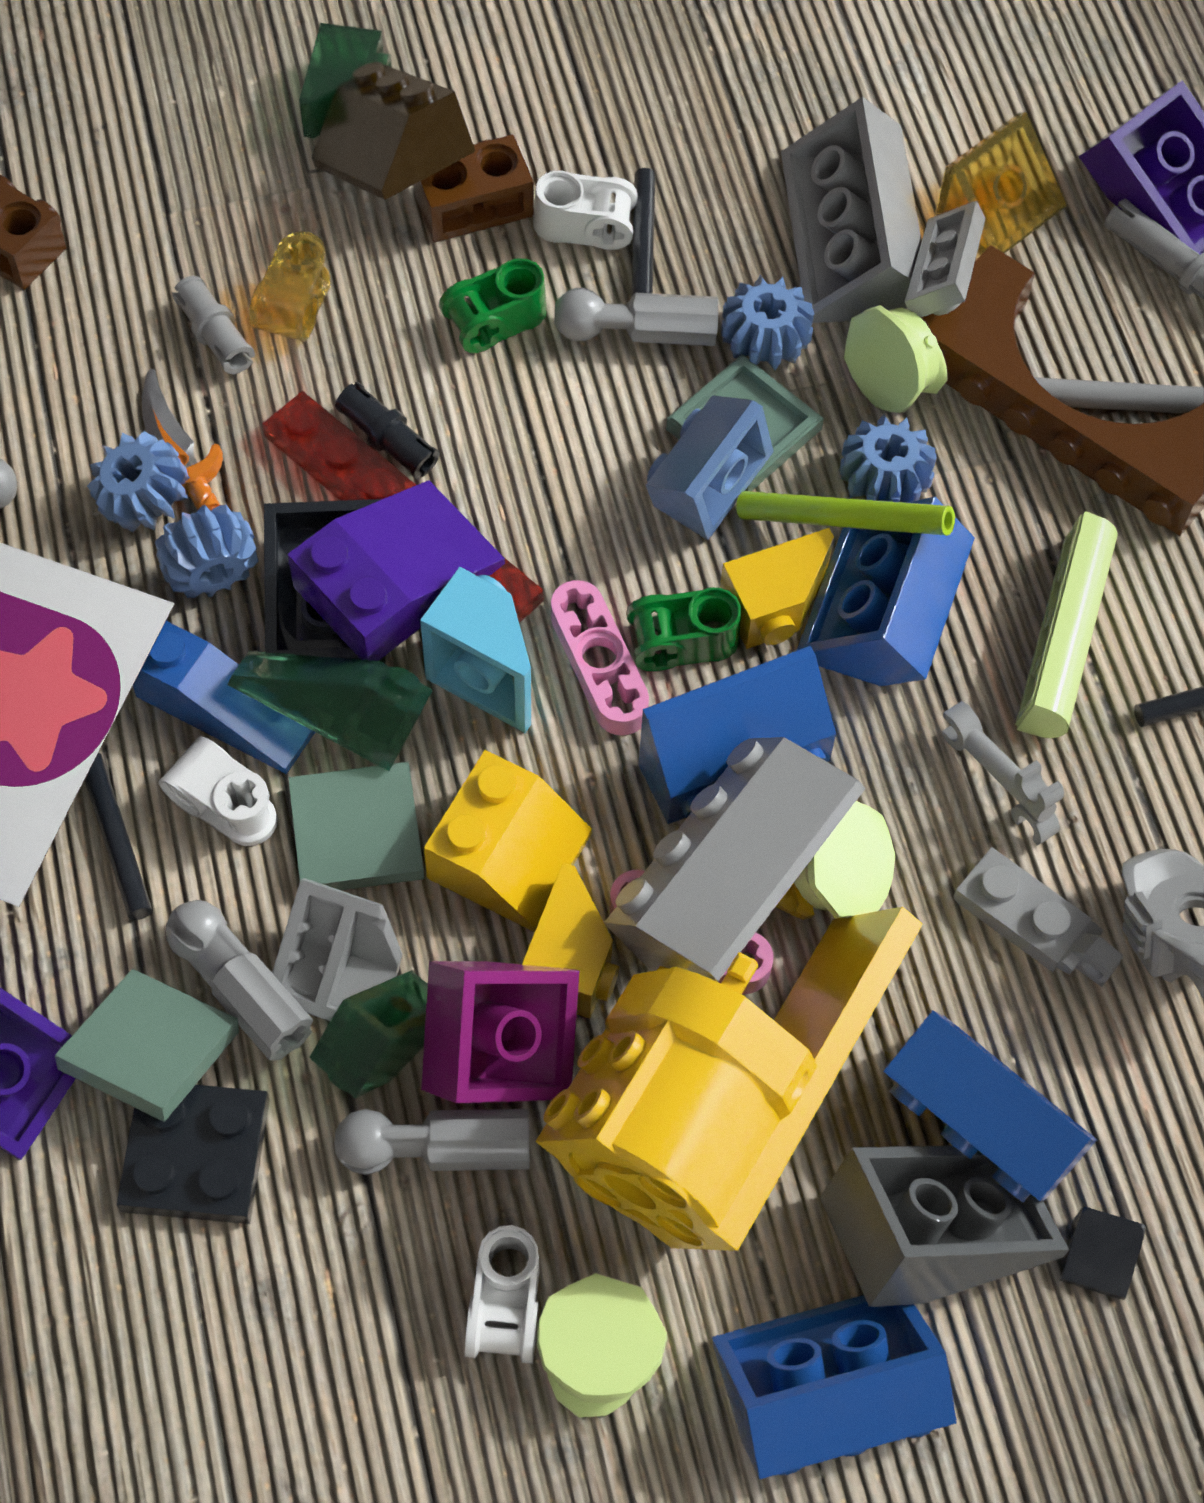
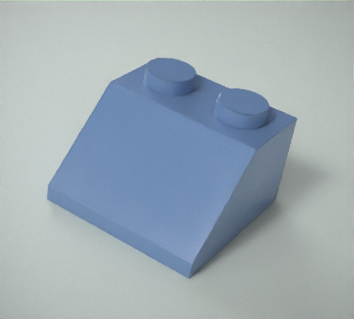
M712 395L702 410L697 408L690 413L681 428V438L669 454H661L654 461L648 472L646 488L653 506L706 540L710 539L737 502L739 494L747 489L774 452L763 407L753 400Z

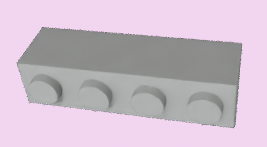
M861 97L781 151L800 283L804 301L812 303L814 311L813 323L851 321L852 317L866 309L879 305L887 310L900 307L907 308L905 299L922 242L901 125L864 97Z
M785 737L750 738L743 741L728 756V767L718 780L703 789L694 798L690 806L692 812L679 829L668 834L659 842L653 852L655 859L641 877L634 879L620 891L615 902L617 907L604 923L650 971L657 970L659 966L666 968L678 967L719 981L730 967L737 953L741 952L866 789L861 782Z

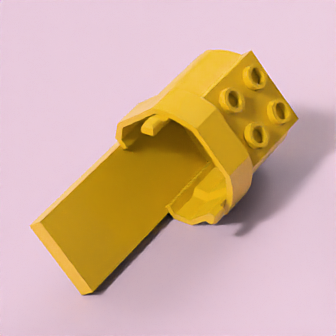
M903 906L854 915L849 918L833 919L774 1020L742 995L757 970L758 963L756 960L740 952L737 953L728 968L722 983L678 967L666 968L659 966L655 971L634 974L606 1018L605 1030L602 1035L593 1038L581 1052L577 1062L578 1067L581 1069L568 1089L560 1092L548 1105L543 1116V1121L546 1125L535 1142L559 1160L562 1166L574 1178L575 1183L585 1193L640 1223L670 1248L738 1251L923 924Z

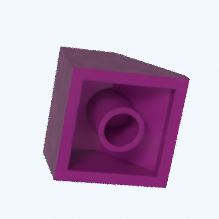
M429 961L421 1090L454 1103L553 1100L560 1092L568 1089L573 1081L579 971L488 961Z

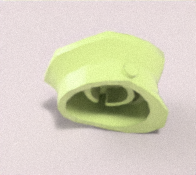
M879 305L866 309L851 318L844 360L853 380L875 407L889 412H905L915 402L920 393L937 394L947 382V366L937 339L931 333L927 324L915 312L903 307L887 310Z
M856 801L795 880L794 884L802 897L814 908L829 911L835 918H849L854 915L879 911L890 890L895 862L894 847L883 815L873 808Z
M597 1273L570 1284L549 1296L537 1323V1347L543 1369L547 1372L556 1400L578 1417L607 1416L625 1404L637 1390L652 1378L662 1363L668 1338L658 1313L642 1287Z

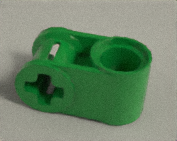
M523 258L509 260L501 266L474 278L453 284L442 294L438 306L444 317L453 320L460 331L459 341L464 350L469 353L486 351L498 342L523 331L534 329L542 323L547 311L545 278L542 268L536 262Z
M710 587L704 590L671 595H648L633 601L627 607V620L630 625L635 627L638 647L634 652V660L636 666L642 670L651 672L664 671L682 665L709 661L719 662L728 659L736 652L739 646L741 605L735 595L723 588ZM656 612L657 616L652 617V613ZM710 621H718L725 624V626L709 628L703 624ZM661 650V653L657 654L655 651Z

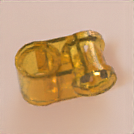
M299 231L290 233L280 241L263 280L259 282L252 296L249 309V323L251 327L303 342L309 339L314 329L318 312L331 285L328 269L324 266L326 258L324 243L318 236L310 232Z

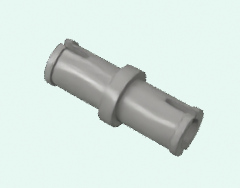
M188 276L180 280L174 287L177 292H173L172 297L192 322L191 330L196 339L210 347L220 361L222 368L228 374H237L246 370L253 363L251 357H255V352L235 327L236 320L230 309L225 305L218 304L207 289L203 279L199 276Z

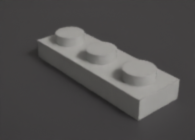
M977 200L932 217L927 221L905 299L908 309L915 312L920 318L932 313L934 315L947 314L956 309L966 299L985 223V216Z

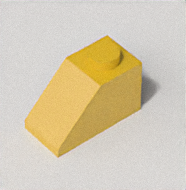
M830 528L723 563L720 588L728 590L735 595L741 605L740 637L746 649L763 643L766 645H776L789 639L795 632L800 631L829 565L834 535Z
M563 862L522 965L578 970L577 1015L590 1019L598 999L606 1002L609 1001L620 966L611 963L613 940L576 867Z

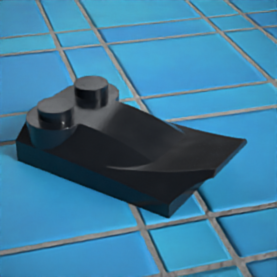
M381 499L264 503L266 668L280 681L293 704L298 707L357 705L364 702L370 685L386 663V655L370 668L366 666L294 588L287 554L334 519Z

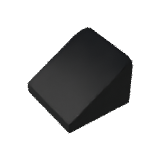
M1082 1207L1073 1219L1067 1245L1069 1250L1065 1254L1059 1281L1125 1300L1144 1240L1146 1226L1142 1223L1096 1209Z

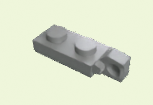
M993 847L989 849L955 891L953 897L955 902L1052 972L1058 968L1070 974L1076 968L1102 987L1117 969L1123 958V955L1100 937L1103 930L1095 922H1092V918Z

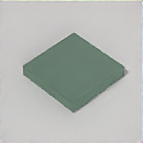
M742 354L667 418L666 430L679 440L681 438V428L687 417L697 408L702 410L712 395L753 400L762 405L774 452L745 490L753 491L822 430L824 418L756 364L751 363Z
M409 762L288 777L300 880L306 878L338 890H348L425 879Z
M132 969L55 1054L57 1069L165 1122L239 1033L238 1018Z

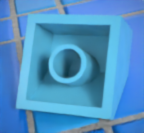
M459 567L420 620L425 678L526 733L531 726V666L512 595L494 578L487 575L477 576Z

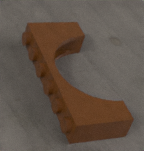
M990 245L974 263L965 301L947 314L934 315L932 313L921 318L936 337L947 366V382L945 384L958 391L969 403L981 406L1005 422L1013 432L1025 435L1051 452L1059 462L1071 465L1097 482L1105 492L1120 497L1143 512L1154 524L1164 526L1178 536H1181L1204 509V403L1190 412L1175 418L1152 423L1130 424L1106 421L1088 416L1060 402L1047 392L1032 376L1021 357L1015 337V321L1026 307L1035 272Z

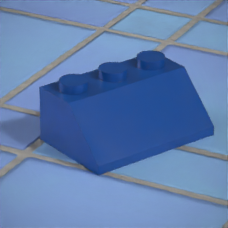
M936 496L907 502L943 505ZM956 517L953 531L948 536L843 527L797 650L811 646L819 667L878 686L925 680L975 537Z
M811 646L643 709L638 766L667 824L684 818L687 819L692 812L690 806L694 798L703 789L718 780L728 767L727 758L730 753L747 739L785 737L826 762L830 761L836 731L817 658Z
M934 1010L931 1011L883 1071L896 1082L889 1091L895 1098L918 1116H921L926 1108L932 1111L947 1124L940 1134L970 1159L978 1150L999 1167L992 1177L1022 1202L1030 1194L1039 1201H1044L1097 1141L1088 1131L950 1019Z
M861 1295L712 1337L714 1351L740 1438L759 1479L774 1475H789L799 1471L802 1467L841 1456L859 1455L872 1447L904 1438L922 1437L929 1434L932 1430L957 1423L946 1352L915 1304L869 1307L865 1296Z

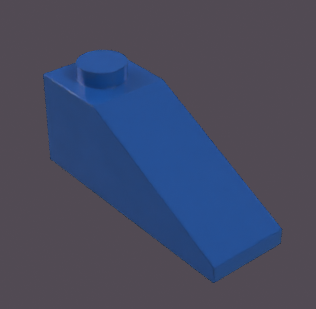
M168 621L163 625L133 684L137 698L286 775L318 730L317 722L210 642Z

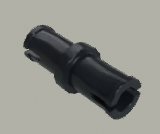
M357 381L354 385L351 383L338 396L335 409L339 413L344 414L368 435V443L375 450H385L405 467L415 479H419L420 476L424 477L436 465L440 451L430 446L406 425L407 417L397 409L389 410L370 394L360 382Z

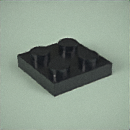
M195 1085L165 1122L134 1107L116 1203L119 1211L122 1213L250 1224L270 1102L268 1092Z

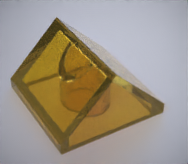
M1019 112L945 167L935 216L977 200L985 216V223L977 251L980 255L990 245L1006 253L1067 206L1027 112Z

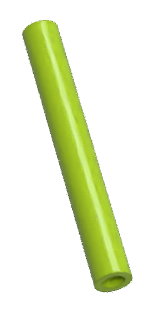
M742 491L736 503L739 518L745 520L944 536L951 534L955 524L953 508L945 505Z

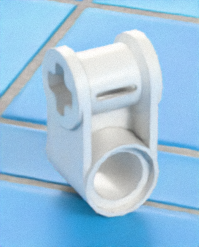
M566 171L548 172L536 184L534 229L544 240L553 243L596 246L605 250L624 248L630 244L633 237V227L629 222L630 211L637 203V190L630 182L617 177L603 178L572 174ZM612 193L616 194L615 203H610ZM607 224L612 225L611 234H607L606 232Z
M198 737L159 780V786L162 791L177 806L190 815L201 818L239 845L255 846L261 844L272 836L277 827L278 817L274 805L269 801L270 794L265 781L258 774L234 760L225 750L208 738Z
M513 1225L500 1226L490 1231L481 1242L478 1252L474 1296H471L468 1311L465 1357L476 1358L479 1352L519 1355L522 1363L533 1364L539 1305L536 1302L539 1279L538 1246L534 1238L523 1228ZM504 1249H514L525 1255L528 1263L521 1273L505 1277L492 1269L491 1261L498 1252Z

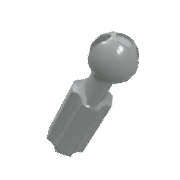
M580 287L570 289L558 298L555 303L554 324L565 337L574 341L589 340L598 335L603 328L626 329L633 342L715 346L718 328V298L711 296L635 293L627 304L604 303L592 290Z
M193 900L182 903L172 911L166 923V940L172 952L191 963L212 988L213 996L231 1016L238 1018V1025L267 1059L281 1060L291 1051L300 1048L312 1033L310 1026L313 1019L258 956L250 953L227 927V922L221 910L207 901Z
M363 1109L350 1113L338 1125L335 1131V1154L339 1161L350 1171L364 1175L381 1171L393 1158L422 1157L431 1171L529 1169V1109L432 1110L423 1124L393 1125L382 1113Z

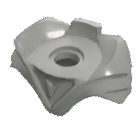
M1156 849L1129 858L1123 863L1121 871L1129 896L1124 903L1125 911L1122 930L1128 937L1129 944L1151 976H1162L1165 981L1173 982L1180 976L1187 975L1194 982L1204 999V926L1188 924L1179 915L1188 908L1197 907L1204 909V866L1188 853L1175 849Z

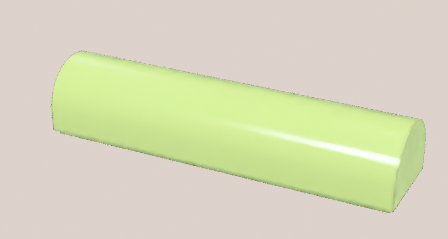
M1085 511L1083 515L1080 514L1064 539L1015 723L1017 726L1016 730L1043 738H1057L1068 732L1118 536L1117 530L1111 522Z

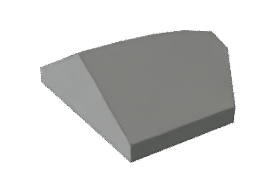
M302 878L272 974L308 1014L344 1026L392 989L399 971L402 951L382 904Z

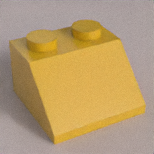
M484 750L424 846L427 879L535 932L562 863L575 864L592 835V828L540 776Z

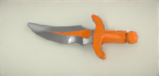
M151 368L146 373L142 392V414L146 432L154 435L158 440H163L165 443L169 442L179 453L178 457L187 468V474L190 477L182 486L185 488V493L189 495L197 511L202 505H206L209 510H213L220 503L215 494L211 492L208 483L217 475L221 468L223 452L218 444H213L205 459L200 462L196 461L193 448L194 441L182 429L170 411L159 387L156 371Z

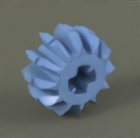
M761 275L754 283V287L740 282L734 296L727 297V302L723 306L722 318L724 320L722 321L721 328L723 342L731 344L730 350L732 351L733 359L743 354L744 356H749V361L756 365L760 361H767L774 371L781 364V358L795 363L801 354V349H807L808 344L812 340L813 327L811 325L813 324L814 317L812 303L804 301L802 287L787 290L783 276L776 284H767Z
M884 414L877 421L876 426L862 420L860 426L856 428L855 435H848L842 448L843 458L841 459L839 472L841 480L849 482L847 489L850 498L865 495L867 496L866 500L901 501L907 503L919 500L921 492H927L928 488L932 485L935 474L933 469L937 458L935 447L927 445L926 429L909 431L910 425L907 417L898 425L890 424Z
M143 431L136 440L132 436L122 433L120 444L116 448L102 445L105 459L101 462L89 464L95 479L87 485L91 496L96 500L98 511L108 521L118 522L124 529H128L131 532H134L140 524L145 528L155 531L157 519L162 514L175 518L172 504L176 501L188 499L182 484L190 477L187 474V468L182 464L178 457L179 453L169 442L165 443L163 440H158L154 435Z
M202 505L195 513L187 514L182 512V519L163 526L164 534L155 541L157 548L156 556L165 581L169 582L174 592H184L187 598H195L201 593H206L208 597H212L216 591L223 588L231 590L232 584L235 581L247 579L250 576L249 569L259 562L256 553L257 547L253 540L255 536L248 521L244 520L241 512H232L227 505H219L213 510H209L206 505Z

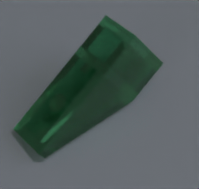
M249 651L227 684L387 771H390L433 689L423 685L418 677L410 671L400 667H390L381 661Z

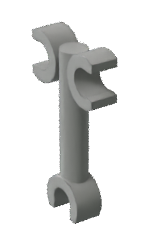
M961 701L943 712L944 719L951 724V726L942 731V736L947 743L959 751L966 749L1019 802L1011 810L1013 821L1017 825L1025 820L1030 823L1034 831L1033 841L1037 846L1057 834L1060 830V825L1055 814L1057 808L1055 803L1064 797L1063 785L1056 781L1048 787L1042 779V767L1037 760L1021 770L983 733L978 716L965 702Z

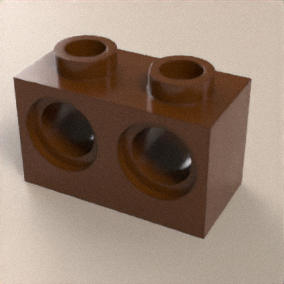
M513 134L473 144L475 152L413 185L414 197L433 243L534 217V181Z
M0 175V276L25 290L67 248L60 226L61 218L57 211L42 199L35 201L20 192L10 180Z

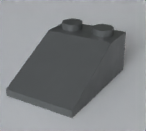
M953 1145L853 1147L819 1197L869 1307L925 1304L1063 1258L1069 1248L1044 1202L1039 1201L1032 1194L1024 1202L1013 1196L992 1177L999 1167L979 1150L970 1159Z

